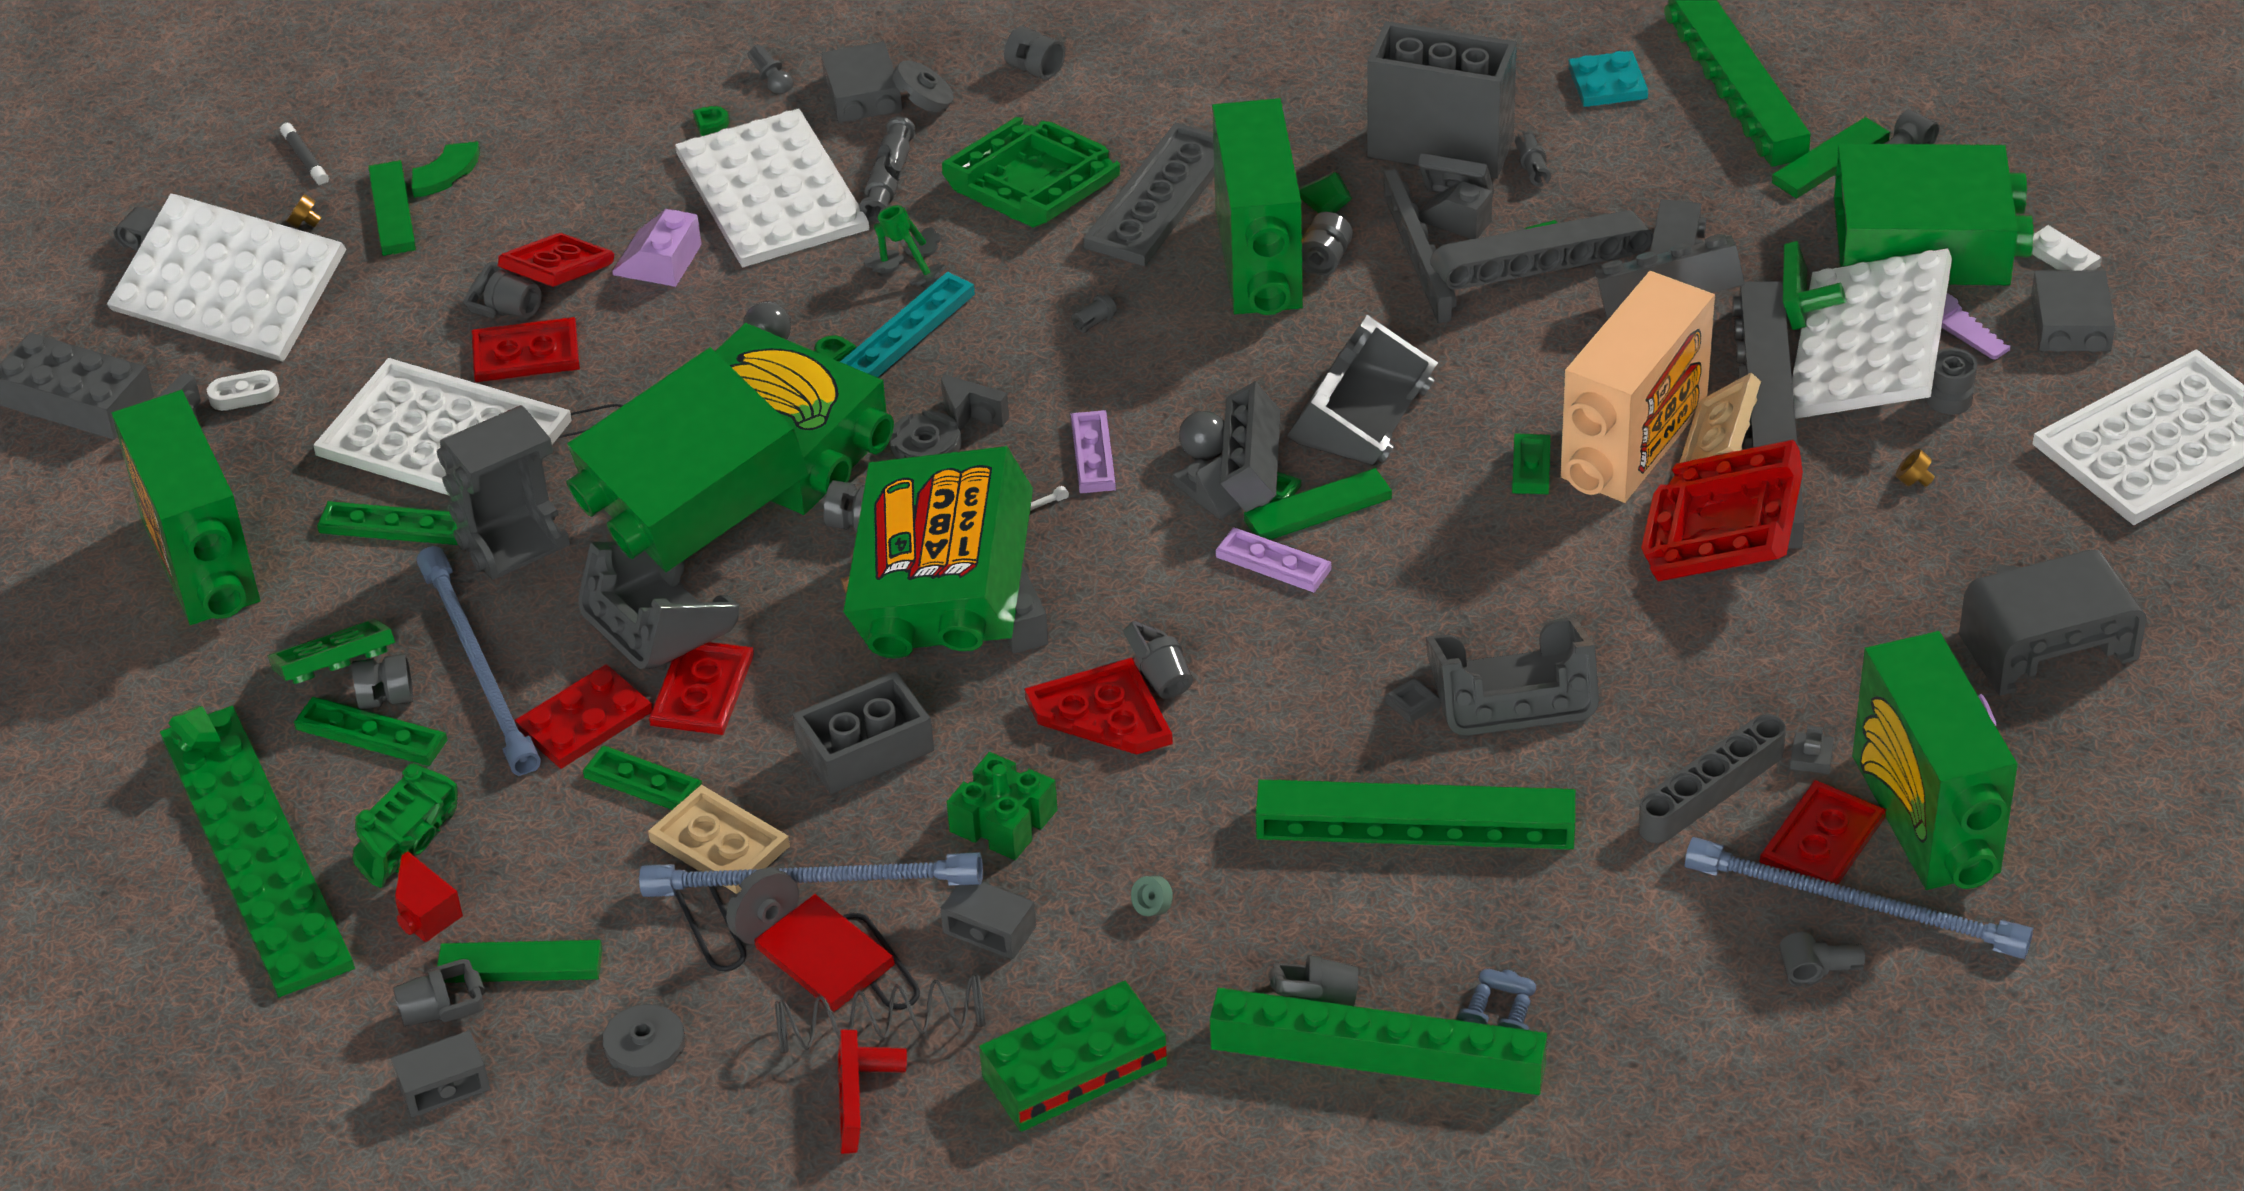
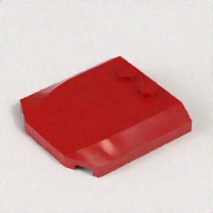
M1793 439L1676 463L1671 469L1675 476L1669 484H1660L1653 493L1641 549L1649 562L1651 572L1658 582L1779 559L1787 555L1803 475L1800 449Z

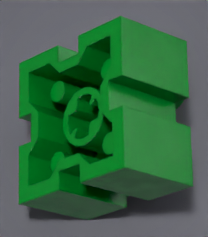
M989 752L972 771L973 782H963L946 801L949 832L974 843L981 837L987 839L990 850L1016 861L1032 842L1031 828L1035 827L1042 830L1057 812L1056 781L1032 769L1022 773L1016 772L1015 762Z

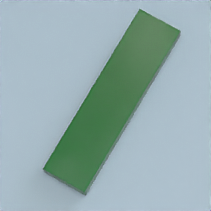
M1864 117L1773 173L1772 184L1797 199L1836 174L1839 144H1885L1890 139V131Z
M401 160L369 165L382 255L415 251L416 245Z
M1374 468L1244 512V522L1253 534L1272 540L1392 499V490L1377 469Z
M327 501L317 524L320 534L458 545L453 531L457 529V525L449 511Z
M313 696L294 721L295 729L298 731L429 767L448 741L445 732Z
M601 940L441 943L437 966L467 959L470 961L473 970L479 972L482 982L599 979L603 948ZM465 974L445 979L444 983L465 982Z

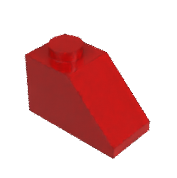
M409 851L401 856L395 893L399 912L396 918L406 934L412 935L414 933L426 943L463 917L457 890Z

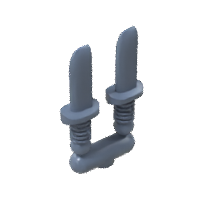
M1493 969L1482 970L1478 977L1481 984L1476 986L1468 1009H1460L1457 1018L1466 1022L1487 1024L1489 1017L1484 1014V1010L1491 993L1490 988L1517 994L1508 1019H1500L1498 1026L1529 1030V1027L1523 1023L1530 1005L1529 996L1533 995L1536 991L1534 981L1518 976L1511 970H1503L1502 972Z

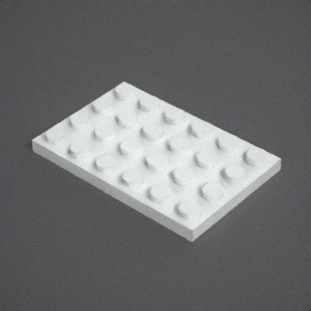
M800 109L785 111L775 116L754 120L744 125L723 129L713 134L691 138L688 141L675 144L678 157L742 268L869 230L868 219L863 212H860L857 201Z
M171 193L107 305L111 310L283 362L342 259L346 248L339 241Z
M1948 248L1936 251L1928 250L1919 254L1902 257L1894 256L1885 260L1868 263L1860 262L1851 266L1834 269L1826 268L1821 271L1812 272L1809 290L1842 283L1846 303L1807 312V327L1801 329L1792 376L1795 419L1931 397L1952 262Z
M2196 349L2034 433L2033 445L2132 525H2136L2244 467V385Z
M388 358L314 443L313 447L316 456L449 495L442 481V477L446 476V472L436 452L440 448L441 439L520 405L526 408L551 438L552 445L572 420L570 410Z

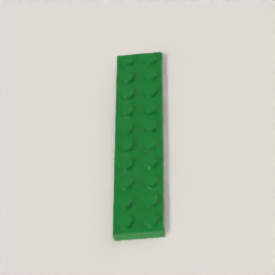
M233 705L207 714L221 740L217 748H193L191 752H185L178 746L182 738L172 727L161 730L162 741L278 998L354 970L353 959Z

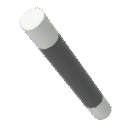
M284 123L280 127V132L318 185L327 183L329 181L328 175L290 123Z

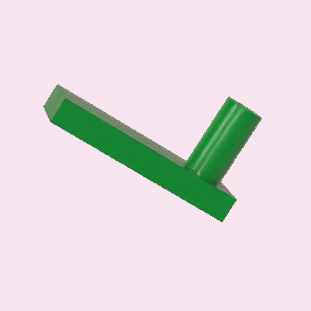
M1798 241L1784 244L1783 304L1793 330L1807 327V312L1846 303L1842 283L1807 291V266Z

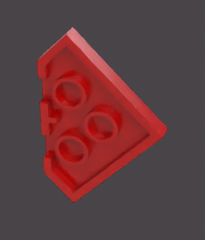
M1132 657L1024 688L1025 700L1038 725L1136 755L1173 744L1172 732Z

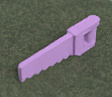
M1948 293L1946 294L1941 328L1991 359H1998L2010 351L2011 346L2004 345V341L2001 339H1996L1997 335L1989 333L1990 330L1988 328H1982V323L1975 322L1976 319L1974 317H1969L1968 312L1962 311V307L1958 304V299Z

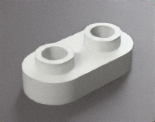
M267 370L218 378L207 387L210 405L214 409L221 411L270 402L278 396L280 391L276 375Z

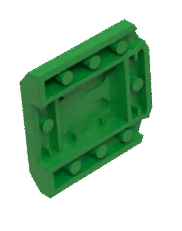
M1015 117L943 161L942 174L955 192L1034 228L1047 223L1120 176V163L1118 161L1113 163L1110 160L1109 150L1104 145L1048 121H1040L1037 126L1024 125L1023 118Z

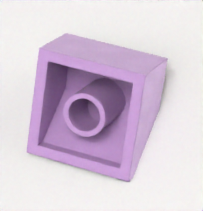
M669 209L662 211L637 231L612 271L613 275L676 287L702 245L697 214Z

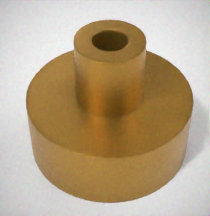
M304 194L286 222L298 229L303 221L315 228L321 219V216L311 210L316 201Z
M1916 449L1900 464L1895 477L1906 486H1911L1918 481L1924 487H1927L1935 478L1927 470L1932 459L1921 449Z

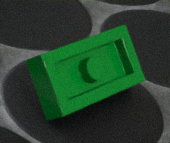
M1514 433L1512 493L1549 495L1551 435Z

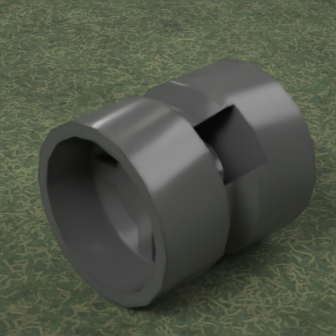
M1024 25L1018 26L1008 37L1004 49V59L1007 64L1020 70L1028 71L1029 74L1048 81L1060 71L1066 54L1063 42L1047 35H1042L1040 32Z
M1322 212L1314 216L1302 238V268L1306 272L1329 276L1335 272L1353 238L1351 225L1344 217L1332 212Z
M1945 348L1937 352L1931 397L1926 398L1928 406L1934 411L1954 415L1961 414L1971 407L1978 364L1971 353L1958 348Z
M832 481L830 483L824 503L823 516L826 527L848 530L853 525L855 531H857L865 485H862L857 490L856 485L853 483Z
M406 653L385 656L382 663H377L374 658L352 662L354 688L359 709L381 707L385 700H388L392 705L413 702L412 679Z

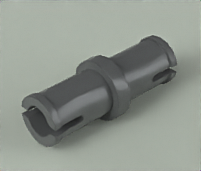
M1530 131L1522 132L1525 138L1524 142L1519 134L1515 138L1516 147L1520 152L1519 161L1522 168L1528 172L1531 183L1537 187L1544 186L1541 176L1544 177L1546 183L1551 179L1550 170L1546 165V154L1538 146L1535 134Z

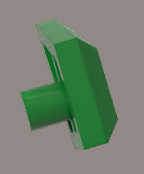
M1336 172L1299 187L1301 200L1317 213H1336L1353 199L1340 175Z
M197 705L175 715L168 723L182 738L178 746L185 752H191L193 748H217L221 742L203 706Z

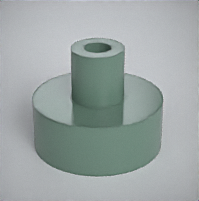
M1161 876L1141 877L1136 880L1132 887L1131 901L1133 907L1143 916L1162 915L1169 910L1172 904L1173 893L1171 886Z

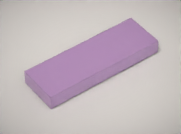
M1106 410L1071 413L1079 492L1090 493L1116 490Z
M1235 527L1231 529L1216 549V558L1311 592L1317 590L1331 571L1330 561Z

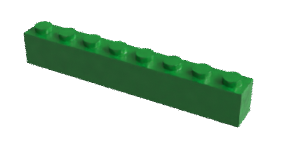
M1668 0V5H1665L1664 8L1666 21L1668 24H1673L1677 29L1679 40L1688 45L1692 59L1699 61L1705 78L1712 80L1718 97L1725 99L1731 116L1738 118L1742 124L1744 135L1751 137L1755 143L1758 155L1764 157L1771 167L1791 163L1809 152L1811 133L1717 0Z
M1258 779L1256 839L1574 849L1576 789Z
M1225 988L1217 989L1210 1016L1212 1050L1540 1095L1546 1066V1032Z

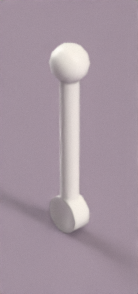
M1059 486L1054 490L1053 494L1031 502L1030 511L1057 500L1059 502L1069 496V492L1064 486Z

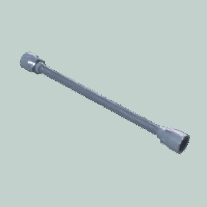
M427 547L417 556L418 567L427 584L432 583L437 588L502 729L506 747L502 748L507 762L512 772L517 776L536 771L541 764L539 754L531 737H524L513 720L452 588L450 573H453V569L446 554L440 547Z
M1692 837L1686 853L1685 868L1716 876L1719 870L1727 873L1733 870L1735 873L1748 874L1749 877L1753 875L1754 878H1763L1764 881L1768 879V882L1773 881L1775 884L1778 882L1779 885L1783 883V886L1788 885L1790 888L1793 886L1794 889H1803L1805 892L1808 890L1809 893H1818L1820 896L1823 894L1824 897H1833L1835 900H1843L1854 905L1858 904L1860 907L1864 905V908L1869 906V909L1874 908L1875 911L1879 909V912H1889L1890 915L1894 913V916L1899 915L1901 918L1904 916L1905 919H1914L1916 922H1925V924L1930 923L1931 926L1935 924V927L1940 926L1942 929L1945 927L1946 930H1949L1950 928V931L1955 930L1957 933H1966L1968 936L1970 934L1972 937L1976 935V938L1981 937L1984 942L1993 944V951L2013 957L2026 959L2034 930L2032 927L2005 920H2000L1999 925L1993 923L1983 925L1981 922L1978 924L1977 921H1974L1973 923V920L1968 921L1966 918L1963 920L1962 917H1953L1951 914L1947 916V913L1942 914L1940 911L1937 913L1936 910L1932 912V909L1927 910L1925 907L1922 909L1921 906H1912L1911 903H1902L1899 900L1896 902V899H1886L1885 896L1881 898V895H1877L1876 897V894L1871 895L1870 892L1866 894V891L1861 892L1859 889L1856 891L1855 888H1846L1844 885L1841 887L1840 884H1831L1829 881L1816 880L1814 877H1806L1799 873H1791L1790 871L1780 870V868L1776 869L1765 864L1761 865L1755 861H1746L1740 857L1736 858L1732 853L1724 851V845L1697 837Z
M979 852L947 854L946 860H937L934 864L930 862L929 864L914 863V865L912 863H909V865L904 863V865L875 864L874 866L849 865L848 867L779 868L780 871L787 873L796 883H812L813 881L815 883L818 881L820 883L823 881L837 882L838 880L839 882L843 880L847 882L848 880L858 881V879L859 881H863V879L864 881L868 879L872 881L873 879L878 880V878L879 880H883V878L884 880H888V878L889 880H893V878L895 880L898 878L923 879V877L927 879L928 877H935L938 880H947L948 886L981 885L983 878L982 857ZM675 864L642 865L639 874V885L643 897L676 896V890H685L688 886L708 887L709 885L712 887L713 885L728 886V884L729 886L733 884L737 886L746 877L757 871V869L719 870L714 872L694 871V873L690 871L688 873L685 870H675Z

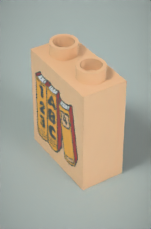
M1649 271L1565 369L1561 478L1568 480L1574 488L1585 494L1594 495L1601 493L1624 503L1629 499L1693 420L1700 400L1708 395L1715 294Z

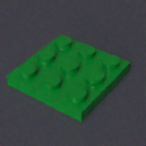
M373 618L267 656L273 671L285 681L292 680L293 684H297L314 678V671L324 667H329L330 671L347 667L352 664L350 658L365 654L366 658H372L384 654L388 651L387 645L395 643L391 628Z

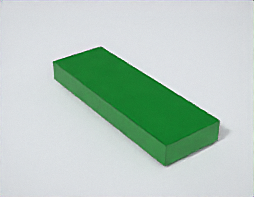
M605 745L600 748L583 769L585 779L671 810L702 785V780Z

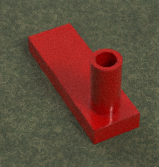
M841 1029L837 1059L841 1154L858 1152L861 1130L859 1072L906 1073L907 1049L858 1047L857 1030Z

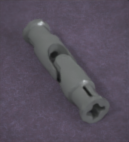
M893 117L887 123V135L884 136L880 143L876 161L865 188L866 198L859 205L860 212L865 214L868 221L879 222V213L888 208V204L894 199L902 174L901 169L909 154V141L915 135V125L908 118Z

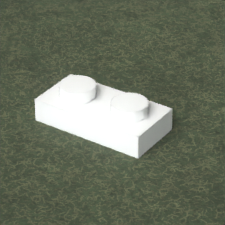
M2049 225L2034 234L2032 254L2057 270L2094 271L2101 265V256Z

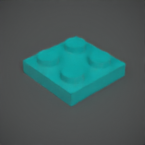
M1633 50L1594 56L1585 55L1568 60V69L1583 107L1648 99V87Z

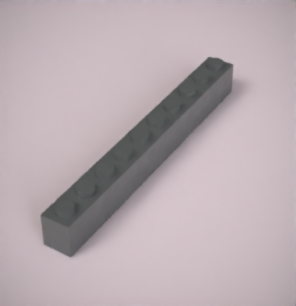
M1744 281L1745 285L1740 286V295L1733 296L1732 306L1733 317H1739L1734 322L1735 340H1741V342L1736 343V363H1743V365H1738V379L1752 373L1761 383L1756 396L1757 402L1750 416V426L1745 433L1749 437H1744L1743 450L1793 439L1797 444L1786 310L1783 304V282ZM1801 485L1788 548H1802L1804 511Z

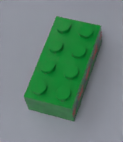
M1126 980L979 1045L982 1077L1020 1132L1167 1066L1166 1035Z

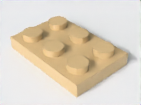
M1749 373L1700 400L1680 463L1742 450L1741 446L1745 433L1750 426V416L1757 402L1756 396L1761 383L1754 374Z
M700 785L648 831L650 842L702 872L744 869L759 870L767 868L790 847L788 835L703 785ZM729 884L724 886L736 894L742 890L739 884L737 886L734 884L732 886H729Z

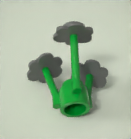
M894 205L882 210L878 215L879 223L873 226L878 236L879 251L874 252L872 257L864 260L865 266L881 274L897 270L899 264L904 262V257L899 255V252L896 250H887L885 236L893 242L904 239L907 244L905 253L908 256H913L921 269V272L910 280V285H922L924 288L931 286L941 277L940 272L944 271L946 267L938 263L928 268L923 257L933 255L937 251V243L940 242L941 235L936 233L932 227L925 228L920 233L910 220L906 209L902 206Z

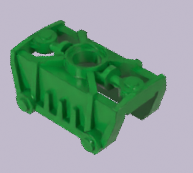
M412 763L402 771V779L370 810H362L356 816L355 830L361 841L353 848L352 860L370 884L381 889L394 872L399 873L401 856L409 851L413 856H418L429 846L433 838L441 831L438 828L455 814L458 800L457 784L447 776Z

